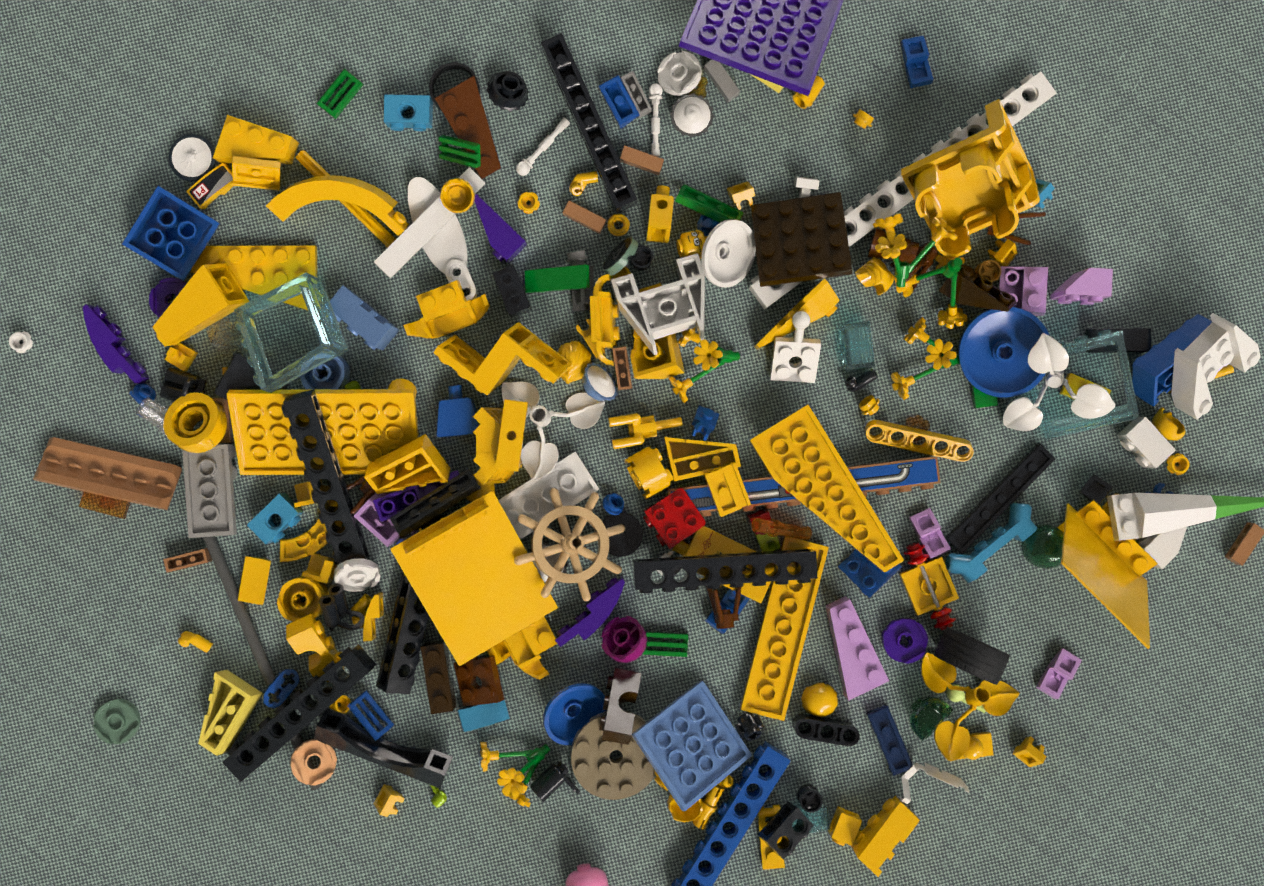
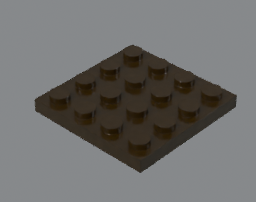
M841 192L751 205L760 287L852 274Z

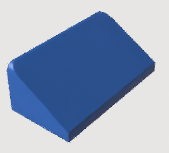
M619 75L599 85V90L620 129L640 116Z

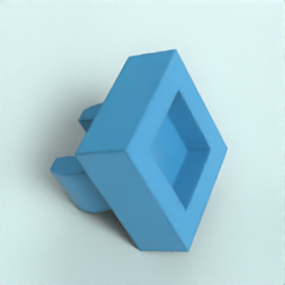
M1036 179L1040 201L1035 206L1044 208L1045 206L1042 202L1045 199L1051 200L1053 198L1051 192L1055 188L1051 182Z

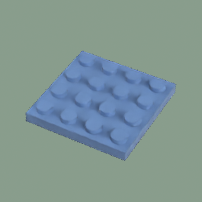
M703 681L697 682L632 733L633 738L682 811L689 809L752 756Z

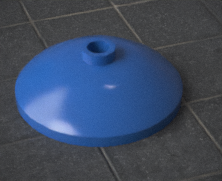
M579 683L567 686L557 692L548 702L543 714V725L548 736L559 744L572 745L576 733L590 721V718L607 711L603 710L605 696L602 691L593 685Z

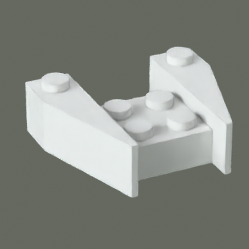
M698 253L676 260L679 281L647 291L638 292L633 273L611 279L620 312L654 356L657 355L655 339L696 327L700 340H704L705 273Z
M1214 313L1210 315L1212 323L1184 351L1177 348L1174 355L1171 393L1174 405L1196 420L1210 411L1213 402L1207 383L1214 380L1217 373L1224 366L1230 364L1245 373L1250 367L1255 366L1261 357L1258 344L1237 325Z

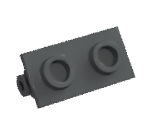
M589 266L590 288L572 290L573 311H590V296H593L594 288L593 266Z

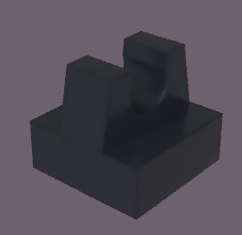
M1093 474L1080 490V494L1090 501H1096L1100 505L1111 492L1113 486Z

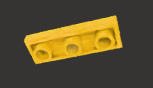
M504 400L495 469L519 472L528 402ZM511 431L516 433L514 440L508 438V433Z

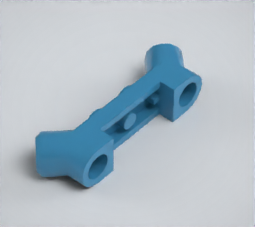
M1012 503L1010 505L1009 521L1006 526H1000L991 533L992 537L987 541L979 542L974 547L975 551L970 555L950 553L947 556L945 565L948 572L961 574L967 583L979 578L987 571V568L983 565L985 560L1011 539L1015 538V540L1023 542L1037 530V526L1031 521L1032 507L1029 504Z

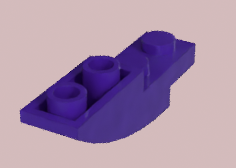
M85 304L83 306V314L86 328L103 362L112 373L122 374L125 372L134 383L144 384L149 379L145 373L146 369L141 363L134 362L130 357V351L125 346L120 345L126 340L121 334V328L114 322H109L106 318V312L101 307Z
M459 471L451 472L448 481L459 475ZM439 481L427 483V486L419 487V485L410 486L405 490L372 500L380 522L389 520L390 517L444 483Z
M614 577L605 584L607 588L602 592L596 590L592 593L591 599L586 603L590 612L583 611L575 617L576 622L570 627L568 624L561 627L557 631L558 636L555 638L557 644L561 647L578 634L584 641L604 623L617 604L625 584V579L623 577L619 579Z

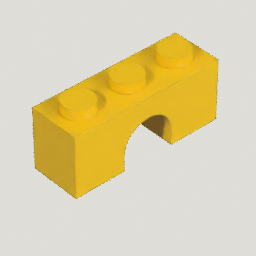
M312 614L286 625V640L297 655L305 651L316 652L309 656V672L313 677L317 674L320 678L324 674L322 669L332 660L335 664L341 660L338 655L342 652L336 650L332 637H327L322 623L319 620L316 621Z

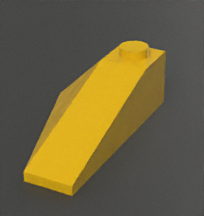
M825 278L820 281L754 347L759 349L775 341V337H783L794 332L795 327L792 323V317L798 311L808 313L810 323L825 315L827 317L831 316L838 309L835 305L840 300Z
M658 283L649 287L639 289V293L656 287L662 286V284ZM634 330L633 349H631L630 358L635 379H666L685 373L676 334L655 339L657 355L654 356Z

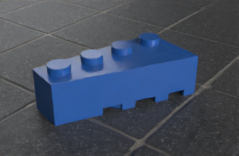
M1197 314L1192 319L1186 320L1175 332L1169 333L1162 342L1155 344L1142 357H1138L1132 365V394L1154 407L1159 402L1157 397L1163 391L1168 393L1172 389L1175 350L1178 348L1184 351L1212 321Z

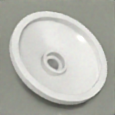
M729 219L716 225L709 233L702 250V268L706 278L712 284L725 288L731 287L742 281L748 274L756 253L755 238L751 228L742 221Z

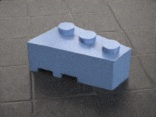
M344 285L326 305L331 310L329 314L338 322L343 320L348 325L346 328L354 335L363 337L365 339L364 343L374 351L376 348L383 351L399 332L397 327Z

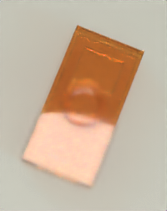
M83 492L79 507L125 519L131 502Z

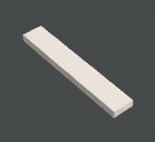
M470 167L459 177L468 181L473 186L475 194L485 185V182ZM439 196L374 263L391 279L456 213L445 208Z

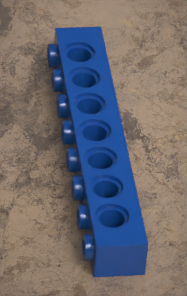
M766 741L762 746L759 745L753 754L755 758L751 765L747 764L741 774L743 777L739 784L735 783L729 793L731 795L727 803L723 802L717 812L719 816L715 822L711 821L706 829L707 835L703 841H698L694 848L695 854L691 860H686L682 867V875L679 879L675 878L671 886H689L687 882L691 879L698 881L695 886H713L791 760L787 754ZM763 764L770 766L766 773L758 771L759 767ZM755 783L758 785V788L753 792L746 790L749 784ZM738 803L746 804V807L741 811L734 809ZM726 822L734 823V826L729 830L723 828ZM714 841L722 842L719 848L711 847ZM703 860L710 862L707 867H700L699 863Z

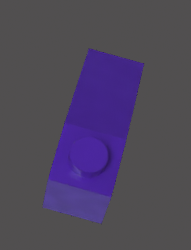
M476 194L474 201L489 243L494 249L492 254L500 262L505 260L509 264L527 243Z

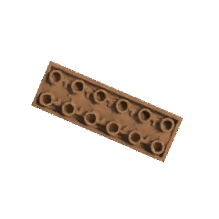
M51 437L33 480L168 510L182 468L174 464Z

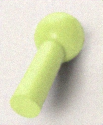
M947 688L946 695L949 700L966 703V693L964 691ZM983 705L976 707L977 710L983 713L986 712Z

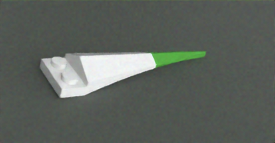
M1129 493L1107 496L1114 541L1143 538L1264 507V497Z

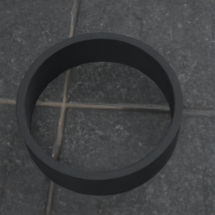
M455 62L447 63L440 66L433 73L429 83V92L438 109L441 110L434 97V85L437 78L445 71L460 69L474 76L480 94L477 77L466 65Z

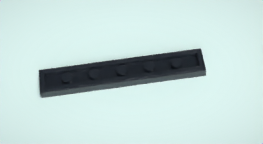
M1037 443L945 539L960 554H963L1056 458L1040 443Z

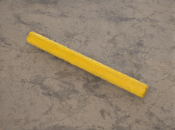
M305 150L297 154L296 159L314 177L330 175ZM340 201L387 248L396 240L365 208L350 202Z

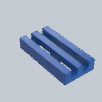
M367 690L347 705L375 741L394 726ZM363 698H365V700L369 703L373 710L386 724L385 727L381 725V723L376 719L373 713L364 704V702L362 701ZM356 704L359 705V707L363 710V712L368 716V718L372 721V723L376 726V728H377L380 732H377V731L374 729V727L370 724V722L365 718V716H364V715L361 713V711L357 708Z

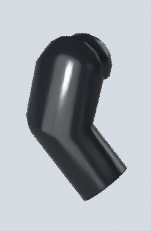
M870 369L858 378L848 377L845 380V386L848 391L856 392L876 380L878 375L874 369Z

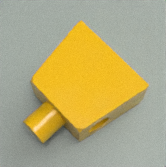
M657 186L656 194L651 195L646 241L669 243L674 197L669 196L670 188L668 186Z

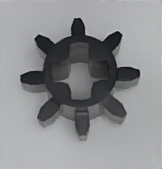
M747 712L738 717L737 721L739 724H736L735 728L741 739L745 737L747 741H752L761 736L762 732L760 729H763L764 725L758 714L754 716L753 713Z

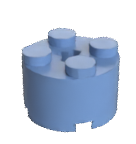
M314 351L306 355L299 366V378L305 389H345V385L350 380L349 364L342 356L331 351ZM322 370H326V372H328L327 377H324V375L321 374Z

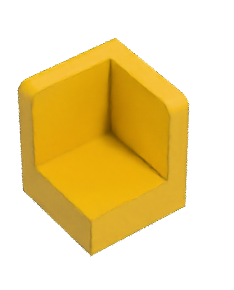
M311 483L296 484L294 488L298 502L294 503V507L314 504L311 490H313Z
M314 553L310 557L307 570L303 571L301 576L328 584L333 581L337 565L334 563L333 558Z

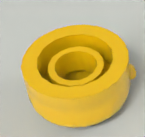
M194 392L179 397L171 404L165 414L163 428L167 438L182 450L190 453H202L211 450L223 439L227 429V417L223 407L212 398L203 393ZM204 419L200 428L193 431L196 423Z

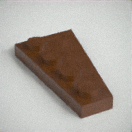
M472 76L439 95L435 100L458 139L480 144L481 166L475 169L481 179H484L501 169L476 80ZM464 148L466 151L475 153V150Z

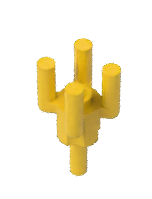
M633 413L608 418L609 427L628 424L630 436L612 440L613 449L642 445L645 441L644 439L657 437V430L683 426L681 417L655 421L654 415L640 417L639 414Z

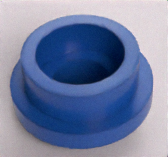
M616 493L606 495L602 501L604 509L611 515H619L623 511L624 500Z

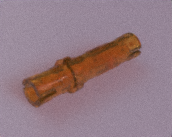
M755 518L751 525L753 532L766 533L771 537L779 535L809 540L812 536V529L809 526L783 523L778 519L765 520Z

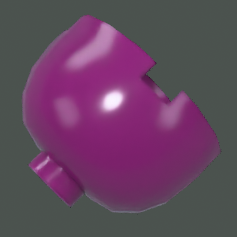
M631 616L612 619L602 631V649L610 658L618 662L628 663L637 660L646 649V631L640 622Z

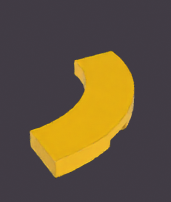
M335 500L327 501L331 506H338ZM318 519L316 524L307 532L294 538L281 539L280 562L299 560L325 547L328 544L325 535L327 531L325 524H321L320 519ZM334 521L339 527L343 524L342 521Z

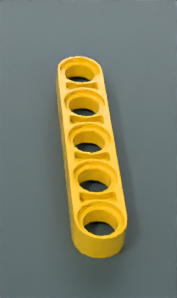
M871 420L865 426L867 439L874 443L960 462L970 460L974 454L971 443L966 439L881 420ZM872 427H880L882 429V432L876 436L869 433ZM897 431L904 434L900 440H893L891 438V435ZM922 436L925 438V442L921 445H915L913 443L914 438ZM939 441H944L947 443V446L942 450H938L935 448V444ZM961 446L969 448V451L963 455L956 452Z

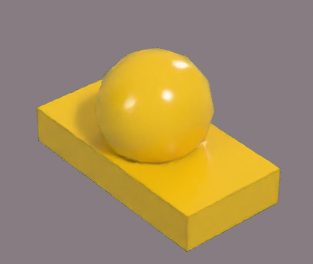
M980 732L970 734L969 747L959 759L976 760L980 757L994 756L991 733Z

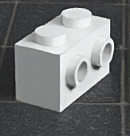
M1136 417L1117 434L1122 440L1120 441L1121 445L1126 450L1132 451L1136 456L1135 460L1143 468H1157L1176 451L1146 417Z

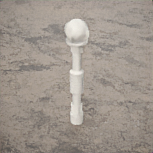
M654 83L649 87V99L652 100L653 117L651 118L653 143L651 155L660 157L658 105L660 104V99H662L661 95L663 92L662 86L658 83Z
M565 117L555 127L556 129L543 139L538 145V149L527 159L523 158L517 164L516 171L519 175H527L530 169L533 168L534 160L543 151L547 150L559 133L567 128L570 122Z

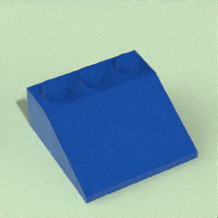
M157 186L122 245L185 281L220 223L164 188Z

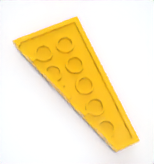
M315 245L206 246L191 270L192 273H196L202 265L227 263L242 289L318 314L317 246Z

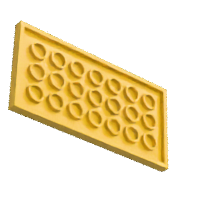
M313 389L229 390L227 392L240 475H304V469L306 468L304 462L298 458V445L296 439L293 440L290 435L289 426L291 424L289 418H285L283 414L282 404L289 395ZM314 389L343 475L365 474L370 462L419 438L415 389ZM299 414V415H298V416H299V419H300L301 421H303V422H309V421H310V420H309V417H308L307 415H305V414ZM306 436V440L309 443H317L315 437ZM313 458V461L316 464H324V461L321 458Z

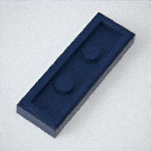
M885 704L867 712L866 715L891 774L895 776L909 770L913 764L888 706Z

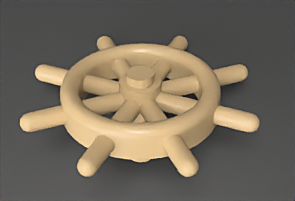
M552 488L550 496L554 510L544 515L539 522L523 514L518 516V521L534 531L531 540L532 552L515 557L514 563L522 565L535 561L539 569L548 577L541 590L543 598H547L550 595L557 581L561 583H578L582 599L589 601L591 595L586 580L597 574L602 567L615 574L622 572V568L608 560L607 557L609 553V537L623 533L625 526L619 524L606 528L601 519L592 512L599 499L598 493L593 492L590 495L584 508L572 505L563 506L558 490ZM567 515L579 517L572 532L566 518ZM555 519H558L562 535L548 528L549 524ZM588 522L595 532L580 536L585 524ZM543 535L558 544L542 548ZM598 541L597 553L583 547L585 544ZM561 552L554 567H552L545 557ZM578 554L593 562L584 571ZM569 557L574 574L561 572Z

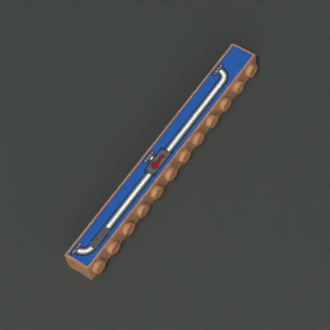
M937 456L847 467L865 497H867V492L876 491V495L890 494V489H898V492L912 491L911 487L920 486V490L933 489L934 484L941 483ZM771 476L742 480L751 505L742 507L743 512L755 511L756 506L765 505V509L778 508V503L787 502V506L801 505L800 501L779 485ZM707 484L679 487L685 490L702 517L712 516L711 512L717 511ZM678 488L667 489L668 495Z

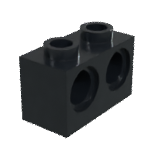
M514 265L492 273L511 318L532 310Z
M787 801L757 835L774 853L784 860L793 853L796 845L808 836L814 825L795 805ZM797 820L796 825L792 827L793 822ZM782 836V840L777 844L778 839Z

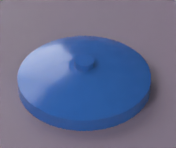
M1012 307L1008 312L993 309L986 310L976 316L961 335L958 345V360L961 371L971 385L991 396L1005 398L1028 392L1046 374H1040L1031 369L1028 364L1029 352L1042 333L1047 335L1049 333L1044 324L1026 310Z

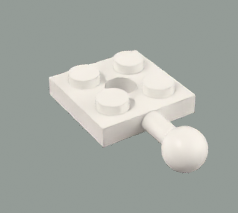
M798 311L792 317V323L795 327L794 338L775 337L770 380L815 383L821 340L803 338L804 329L810 324V316L804 311ZM798 356L801 358L798 363L793 364L789 362L792 357Z

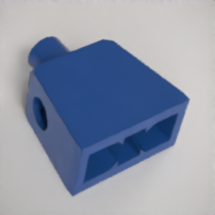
M462 385L448 386L449 400L439 401L437 437L474 434L473 431L480 425L473 417L477 413L474 399L471 397L463 398Z

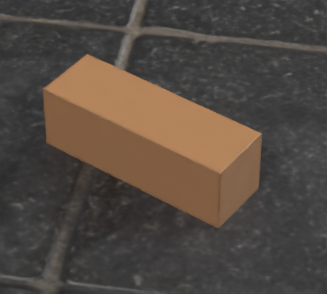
M624 145L620 162L660 175L664 159Z
M568 201L562 212L565 217L598 234H601L606 224V219L571 201Z
M612 348L618 391L632 389L627 348Z
M1247 522L1225 555V558L1236 565L1243 566L1264 535V529L1255 523Z
M205 548L166 558L163 561L168 573L211 562L212 558L208 549Z

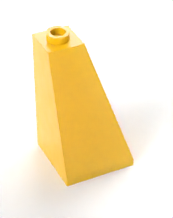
M227 263L202 265L153 325V329L156 332L157 339L164 347L177 345L247 305L250 301Z

